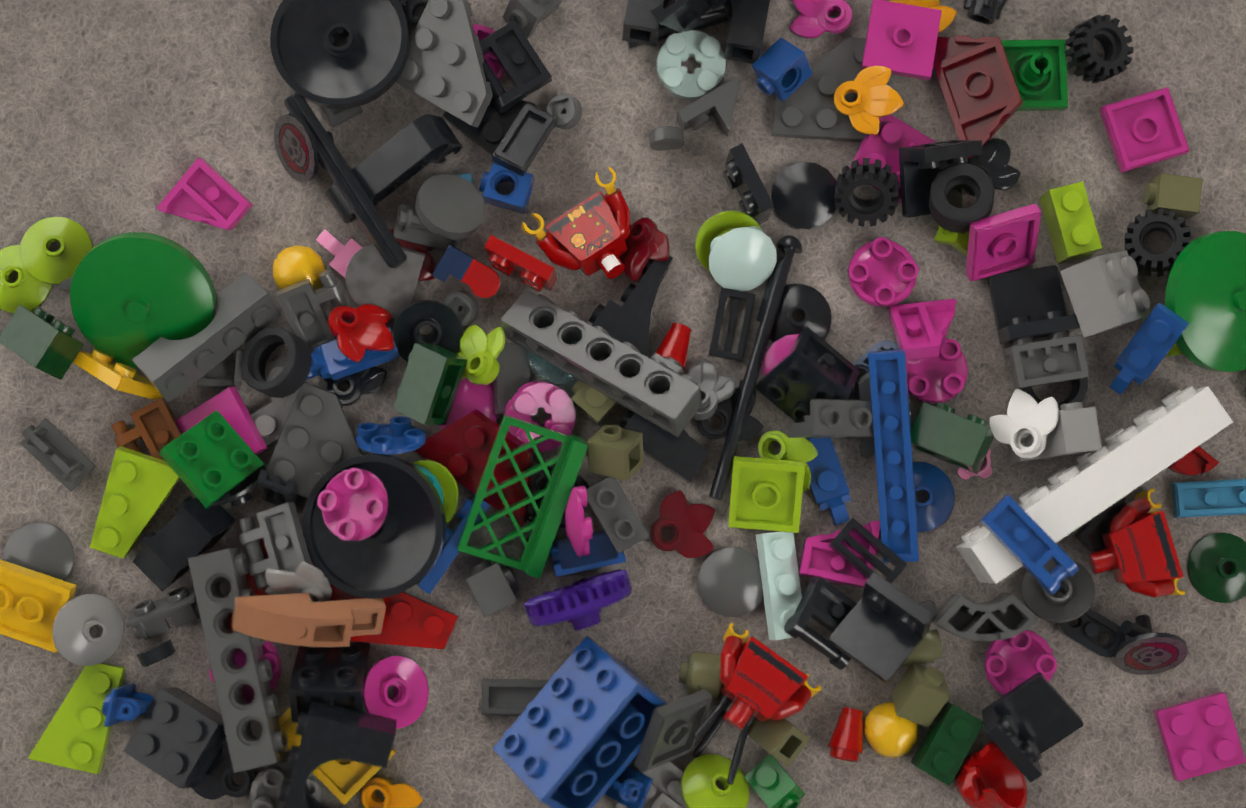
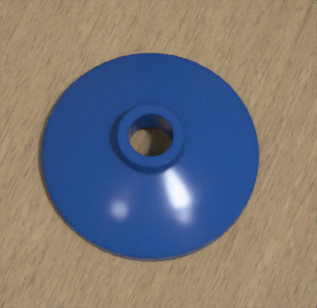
M913 462L915 499L916 493L919 490H924L928 495L925 503H920L916 499L918 532L930 531L942 525L950 516L955 501L954 489L949 477L940 468L930 463Z

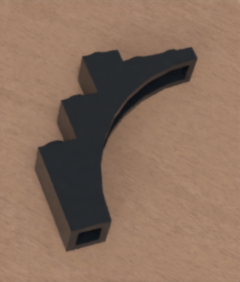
M669 255L667 261H655L649 258L641 272L644 276L637 286L631 283L620 298V301L624 303L623 306H619L612 300H609L606 306L599 304L589 318L592 326L597 325L604 328L612 338L621 343L624 341L631 343L641 354L650 358L648 334L651 310L658 288L672 264L673 257ZM632 373V374H628V375L625 376V377L631 378V377H635V376L638 375V374ZM630 409L618 424L622 429L642 433L644 453L687 483L691 482L710 454V452L689 436L685 430L677 437Z

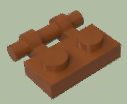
M161 397L130 414L136 425L135 428L129 430L124 420L118 421L111 426L117 437L114 441L118 448L122 446L140 452L136 443L143 438L151 453L149 456L164 460L159 452L164 446L182 435V432L166 399Z

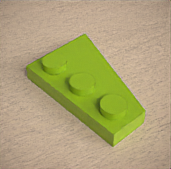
M122 446L115 450L89 548L122 559L130 553L151 523L150 521L155 513L165 503L171 494V490L178 480L181 479L166 461Z
M103 662L85 666L27 759L96 775L101 773L112 725L104 726L106 716L102 713L103 703L107 694H111V689L123 685L127 668Z

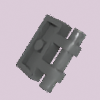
M331 269L319 274L323 287L314 291L308 278L276 291V298L293 333L305 340L311 353H314L313 349L337 340L330 331L328 318L321 303L330 300L334 308L348 306L343 295L345 289L341 281L336 280Z
M288 502L256 513L260 525L259 528L255 527L253 517L239 520L242 534L239 535L242 546L246 545L251 563L248 565L250 576L255 577L258 589L269 586L265 576L267 568L295 572L298 565L302 562L312 565L294 502ZM263 539L268 553V559L264 558L263 551L261 548L260 541Z

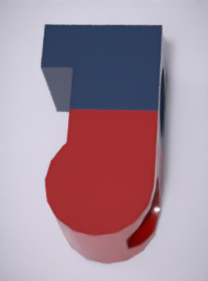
M451 244L448 245L432 273V276L442 282L446 281L449 274L469 285L472 292L481 298H489L495 295L500 287V278L495 270Z

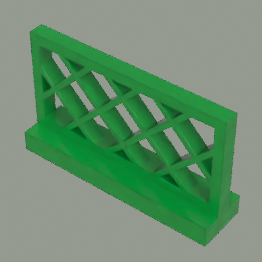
M504 414L457 550L526 572V575L540 579L588 447L585 440L572 434L566 435ZM509 426L523 429L529 442L510 450L505 441ZM530 432L539 434L541 436L533 439ZM549 438L562 442L558 454L543 461L536 445ZM503 445L506 450V453L499 456ZM533 447L540 464L521 473L513 456ZM510 458L518 475L498 484L493 474L495 465ZM554 464L550 474L547 467ZM543 469L548 478L546 488L531 494L524 478ZM491 479L494 486L487 489ZM521 480L528 497L509 506L501 489ZM498 492L505 508L486 517L481 507L482 501L485 497ZM542 497L538 507L535 500ZM532 503L536 511L534 521L520 528L512 511ZM480 513L482 520L475 523L477 515ZM509 514L516 530L497 539L490 522ZM486 525L493 541L482 547L468 544L471 532ZM530 530L529 535H528V538H527V541H526V539H525L523 533H525V532H527V531ZM520 536L524 544L520 560L506 556L501 544ZM497 547L499 553L490 550Z

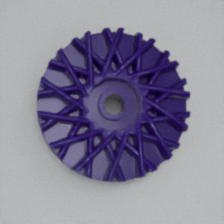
M618 569L608 573H600L588 579H580L571 586L562 585L561 588L554 589L553 591L543 592L542 595L529 599L528 602L524 603L529 622L533 626H545L567 620L568 623H572L573 629L576 631L600 623L599 613L602 612L601 609L628 597L633 589L627 571Z

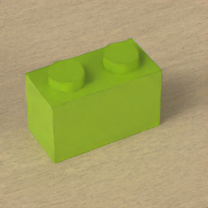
M1083 181L1050 189L1039 198L1057 264L1091 256L1102 249Z

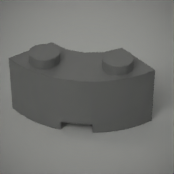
M1002 592L993 600L979 604L971 602L962 595L952 594L937 611L938 614L933 617L932 623L955 636L975 641H995L1008 639L1024 632L1039 617L1011 593Z

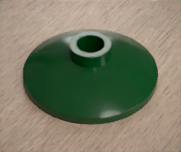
M1214 533L1199 540L1191 550L1187 564L1189 579L1196 591L1206 599L1219 603L1234 602L1246 596V542L1230 533ZM1226 561L1232 565V571L1229 574H1225L1222 569Z

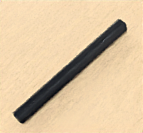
M297 92L292 93L284 100L285 107L289 113L299 116L307 124L314 136L319 160L387 266L394 269L398 268L406 262V254L305 98Z

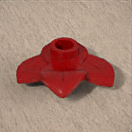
M364 304L357 308L338 306L331 311L328 317L330 331L337 338L339 350L347 358L359 363L366 349L391 351L394 348L392 334L387 326H385L392 316L382 307L372 304Z

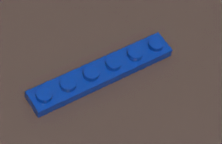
M905 349L869 351L868 360L881 541L904 562L919 561L906 353ZM883 557V563L889 562Z

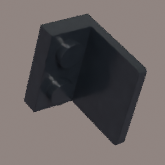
M955 139L900 147L899 165L903 217L911 218L931 214L929 208L930 190L937 174L947 166L968 163V156L981 155L982 140ZM962 188L950 191L947 196L948 202L956 208H962Z
M1056 265L997 274L988 278L1000 345L1013 343V340L1034 336V339L1048 337V334L1069 331L1070 333L1080 328L1076 314H1066Z
M807 326L798 335L789 354L757 382L755 389L792 420L800 423L805 422L804 416L810 415L811 400H845L850 395L861 371Z
M873 572L865 582L862 598L831 634L829 642L883 682L888 683L929 632L934 614Z
M350 641L347 647H298L288 688L292 722L299 721L301 712L308 714L311 701L366 713L364 706V682L371 650L370 643Z
M1040 672L1034 674L981 710L983 722H985V733L1030 783L1042 776L1039 760L1042 758L1041 753L1083 726L1080 716Z

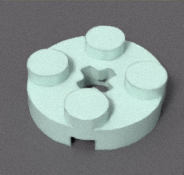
M695 30L670 35L661 47L657 58V74L664 87L672 95L683 100H698L715 90L722 82L726 65L719 41L715 37ZM688 57L695 58V62L701 64V68H695L692 74L687 73V67L681 66V63L686 62Z

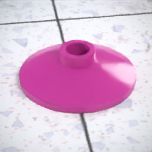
M391 656L378 661L372 666L364 682V706L368 714L397 720V729L411 725L424 712L428 702L429 687L427 678L417 663L403 656ZM389 686H391L394 690V694L391 699H389L387 695V690Z

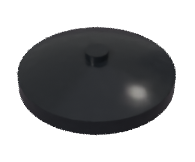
M283 0L275 13L270 34L272 57L285 82L293 91L303 96L305 100L315 105L332 109L359 107L370 103L388 91L404 70L411 42L409 23L398 0Z
M368 454L349 458L338 463L318 480L306 502L303 516V535L313 564L323 572L332 585L357 597L386 598L415 586L433 569L440 557L445 542L446 517L436 488L417 467L394 456ZM351 468L364 469L376 475L383 483L388 496V510L383 524L373 535L359 541L342 540L334 535L326 526L322 510L317 502L319 494L325 490L332 478L340 472Z

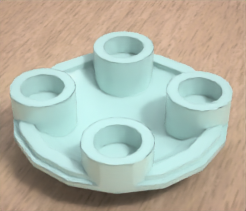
M758 226L735 228L722 236L715 237L710 244L709 270L714 280L723 288L737 291L752 290L762 285L772 275L777 263L776 248L771 238Z

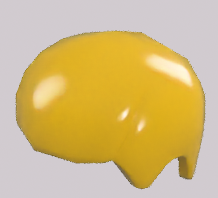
M294 245L284 248L277 254V258L274 259L273 279L279 290L308 278L314 291L323 287L319 274L325 271V265L321 256L311 247Z
M888 701L876 705L866 716L864 722L865 738L874 752L880 756L897 758L908 754L916 744L918 724L897 716L894 702Z

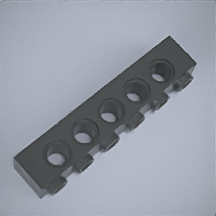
M525 290L500 319L507 339L677 437L703 405L700 386L693 378L685 374L678 375L669 370L668 366L657 358L650 359L641 354L631 343L625 341L621 343L612 338L604 328L597 325L593 327L582 321L575 312L560 309L545 295L539 294L537 296ZM551 325L548 328L542 329L544 326ZM579 341V342L576 343V344L569 345V343H571V342ZM608 357L604 361H597L599 358ZM632 373L638 374V375H636L635 377H631V378L625 377V376H627L628 374H632ZM659 390H667L666 393L661 395L654 394Z
M228 548L188 558L234 773L277 763L286 758L285 752L288 751V740L284 730H280L277 716L280 715V704L275 694L272 695L271 691L272 667L269 660L264 659L262 650L265 640L237 631L233 632L227 626V618L230 613L234 612L235 597L256 596L253 589H249L246 575L249 574V563L244 553L241 554L240 548ZM223 578H227L231 583V592L227 597L223 596L219 590V584ZM238 648L242 649L247 655V662L244 667H240L235 662L234 655ZM245 684H249L254 689L255 697L252 703L246 701L242 695V689ZM252 720H257L262 725L263 733L260 738L253 736L250 731Z

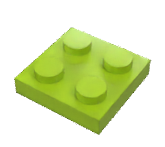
M734 456L728 527L799 533L805 462Z

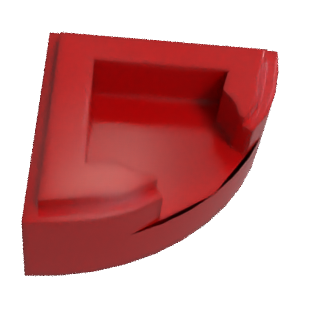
M1198 446L1167 468L1182 475H1198L1212 470L1219 462Z

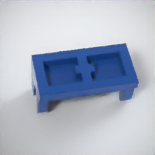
M605 530L593 532L592 539H589L590 554L587 556L578 557L568 538L553 541L550 549L556 577L626 562L624 551L621 553L616 551Z

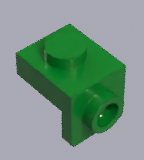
M771 754L744 776L769 808H797L801 803L800 799L805 795Z

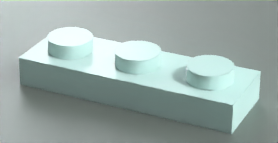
M779 531L756 534L769 640L793 638L784 632V626L787 620L794 615L802 599L794 533Z

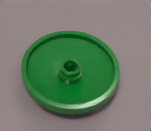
M1238 231L1212 232L1204 234L1189 243L1175 260L1166 286L1165 306L1190 323L1177 340V346L1190 361L1209 371L1236 372L1246 369V234Z
M129 232L101 241L79 263L70 286L72 313L85 338L97 350L114 357V361L138 368L132 359L159 338L182 340L192 337L204 330L216 316V293L212 280L204 266L182 245L156 234Z

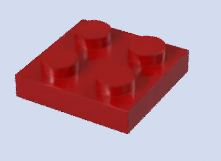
M490 235L484 248L488 254L489 261L493 263L491 266L494 269L510 276L512 271L523 279V284L538 292H541L542 288L549 291L552 290L557 280L554 267Z

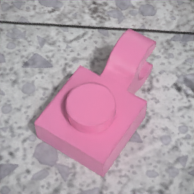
M324 229L316 241L335 256L329 265L346 279V271L351 258L363 247L352 238L344 246Z

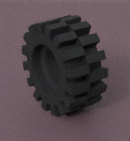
M1100 14L1075 26L1068 33L1070 38L1066 39L1065 45L1069 46L1070 49L1065 50V57L1071 56L1072 61L1068 62L1070 68L1073 66L1077 67L1074 72L1077 77L1084 74L1083 81L1089 82L1092 80V83L1105 81L1127 69L1126 65L1131 63L1132 58L1128 55L1133 53V47H1128L1127 43L1132 41L1131 35L1125 37L1124 32L1128 29L1125 25L1118 27L1120 20L1117 18L1110 20L1111 15L1105 14L1101 16ZM1093 38L1097 39L1103 46L1104 60L1096 54Z
M863 158V165H859L858 160H854L851 163V169L846 165L842 169V174L839 173L837 177L835 206L839 208V214L842 218L848 214L847 221L852 224L855 219H858V226L864 227L865 221H870V227L876 226L878 218L882 223L887 221L888 214L892 216L895 213V207L898 206V176L896 172L891 173L892 167L888 164L881 168L882 161L878 159L875 160L874 165L869 164L870 158ZM861 185H872L878 188L881 194L875 199L863 200L856 197L853 191Z
M1158 208V213H1152V209L1145 210V216L1142 217L1139 213L1135 216V222H1130L1127 227L1125 251L1127 250L1128 255L1136 262L1138 272L1141 269L1144 270V275L1151 276V272H1157V277L1163 276L1164 271H1168L1170 274L1179 254L1191 243V231L1189 226H1185V219L1182 216L1179 219L1176 218V212L1172 210L1169 214L1164 213L1165 208ZM1162 231L1170 236L1172 245L1164 253L1153 254L1147 251L1143 245L1145 237L1151 232Z

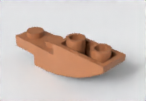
M309 593L235 597L232 628L234 631L248 636L288 645L347 647L350 644L351 636L381 634L386 605L383 598L311 602Z

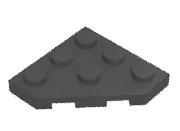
M429 0L411 37L409 56L404 70L396 82L469 125L478 127L493 94L490 83L485 78L482 63L485 62L479 38L474 34L470 18L473 16L470 3L466 0Z
M847 37L811 69L813 74L784 102L779 98L775 100L772 137L849 142L863 141L866 134L854 129L849 116L843 115L836 109L834 93L839 85L846 81H854L860 71L863 70L861 65L865 38ZM850 92L846 94L844 99L847 102H854L858 96L856 93Z
M306 381L300 387L266 469L269 472L271 481H273L275 475L283 478L285 486H287L289 480H292L297 484L299 495L308 498L315 484L329 469L344 460L362 455V451L356 443V437L349 426L337 394Z

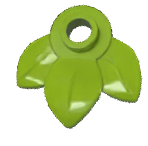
M472 325L465 330L460 340L461 352L457 354L467 359L461 380L468 379L476 385H488L496 379L500 370L499 362L496 359L505 346V333L502 327L495 328L488 335L477 325Z
M779 430L766 432L758 443L760 457L805 462L803 491H807L811 483V472L807 462L812 461L818 456L815 446L806 438H791ZM774 441L779 442L781 445L779 454L772 451Z

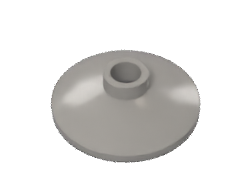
M97 594L79 595L69 600L57 613L52 630L53 641L59 654L67 661L81 666L96 665L107 660L119 647L124 633V621L119 608L110 599ZM96 624L98 626V633L95 637H91L89 630L91 626Z

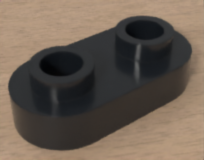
M1090 608L1078 618V624L1075 627H1071L1068 622H1055L1061 634L1099 656L1113 657L1117 647L1125 641V634L1121 632L1119 625ZM1102 632H1106L1109 636V641L1105 645H1101L1099 642V635Z

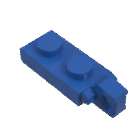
M1157 304L1117 358L1118 361L1114 367L1121 372L1109 387L1119 395H1122L1133 381L1141 385L1144 380H1147L1190 323L1163 304Z
M337 340L313 349L310 373L306 380L319 375L323 379L332 377L333 380L397 359L400 356L394 342V348L391 351L366 349L362 360L357 363L343 355L338 348Z
M806 438L812 442L818 452V456L815 459L807 462L811 472L809 487L815 504L818 503L820 511L829 509L834 525L850 521L844 504L851 501L848 493L850 490L832 440Z

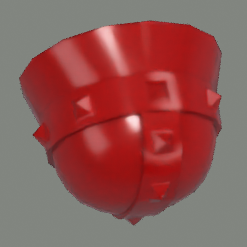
M993 741L982 750L964 759L959 772L955 776L954 787H956L958 793L969 807H1025L1027 802L1025 777Z

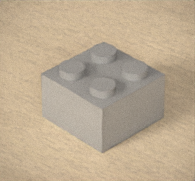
M1127 250L1096 256L1060 271L1084 338L1114 330L1147 318L1150 315L1149 297L1140 287L1136 276L1138 274L1136 262L1128 255Z

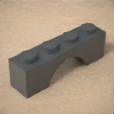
M246 272L218 293V312L213 321L204 330L182 340L159 338L132 359L147 380L168 403L281 315L269 294Z

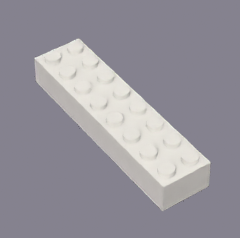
M1190 386L1183 391L1179 389L1162 400L1165 406L1143 412L1133 419L1136 424L1135 426L1133 425L1125 430L1121 428L1106 437L1104 440L1107 445L1101 446L1102 450L1078 456L1076 460L1079 464L1068 469L1066 467L1061 468L1047 478L1050 482L1049 485L1042 486L1039 489L1034 487L1019 497L1021 501L1019 506L1057 543L1233 423L1208 386L1194 389L1193 386ZM976 526L961 536L964 542L956 547L980 583L997 584L1023 566L985 526L982 528Z

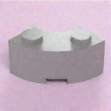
M1082 402L1060 405L1061 410L1059 411L1057 426L1046 436V446L1043 452L1035 458H1022L1016 455L1011 445L1008 444L1011 465L1055 460V457L1078 456L1102 450L1096 407L1083 408ZM1032 435L1027 436L1025 439L1026 446L1030 447L1034 442Z

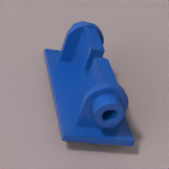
M135 683L111 689V694H107L102 708V713L106 716L104 726L108 727L122 721H131L136 719L138 715H144L154 697L147 693L135 692Z
M627 766L605 792V795L628 808H642L653 779Z

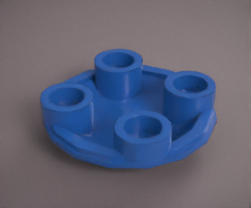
M405 416L391 418L390 424L367 422L357 427L356 443L358 447L367 452L380 455H398L411 452L423 446L427 440L425 431L411 425V419Z

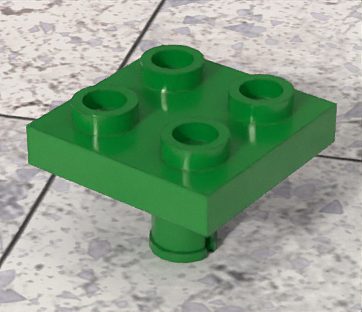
M1066 39L1001 40L1023 101V105L1017 111L1065 110L1068 107L1067 64L1065 57Z
M218 410L164 446L159 452L162 458L206 509L259 470L263 465V462Z

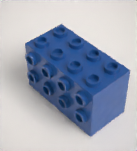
M586 636L558 671L551 676L548 683L533 701L527 705L513 725L505 731L493 749L535 796L552 808H593L639 753L654 710L668 703L624 662Z

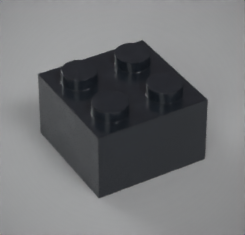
M160 687L123 752L180 789L199 787L226 740L222 715L178 687Z

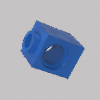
M782 37L752 64L757 76L755 82L758 88L765 95L770 96L773 94L783 102L813 74L805 53Z
M492 163L490 173L486 171L483 173L479 191L483 192L485 203L525 214L534 185V177L530 173H525L522 177L499 164ZM503 181H510L515 185L512 193L501 195L496 192L497 186Z

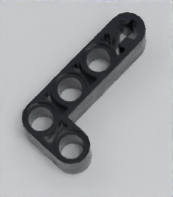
M426 114L411 122L351 171L373 205L376 206L428 164L443 163L446 161L445 157L452 152L457 154L462 149V145L443 117ZM334 183L326 191V196L344 223L355 221L357 217Z

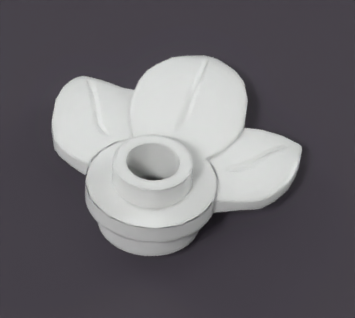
M1016 389L1009 401L1007 415L990 417L991 431L999 442L1010 444L1016 455L1027 459L1035 458L1043 452L1046 446V436L1057 426L1059 419L1058 404L1053 397L1046 398L1038 404L1031 395ZM1032 435L1034 442L1030 447H1027L1025 439L1027 436Z

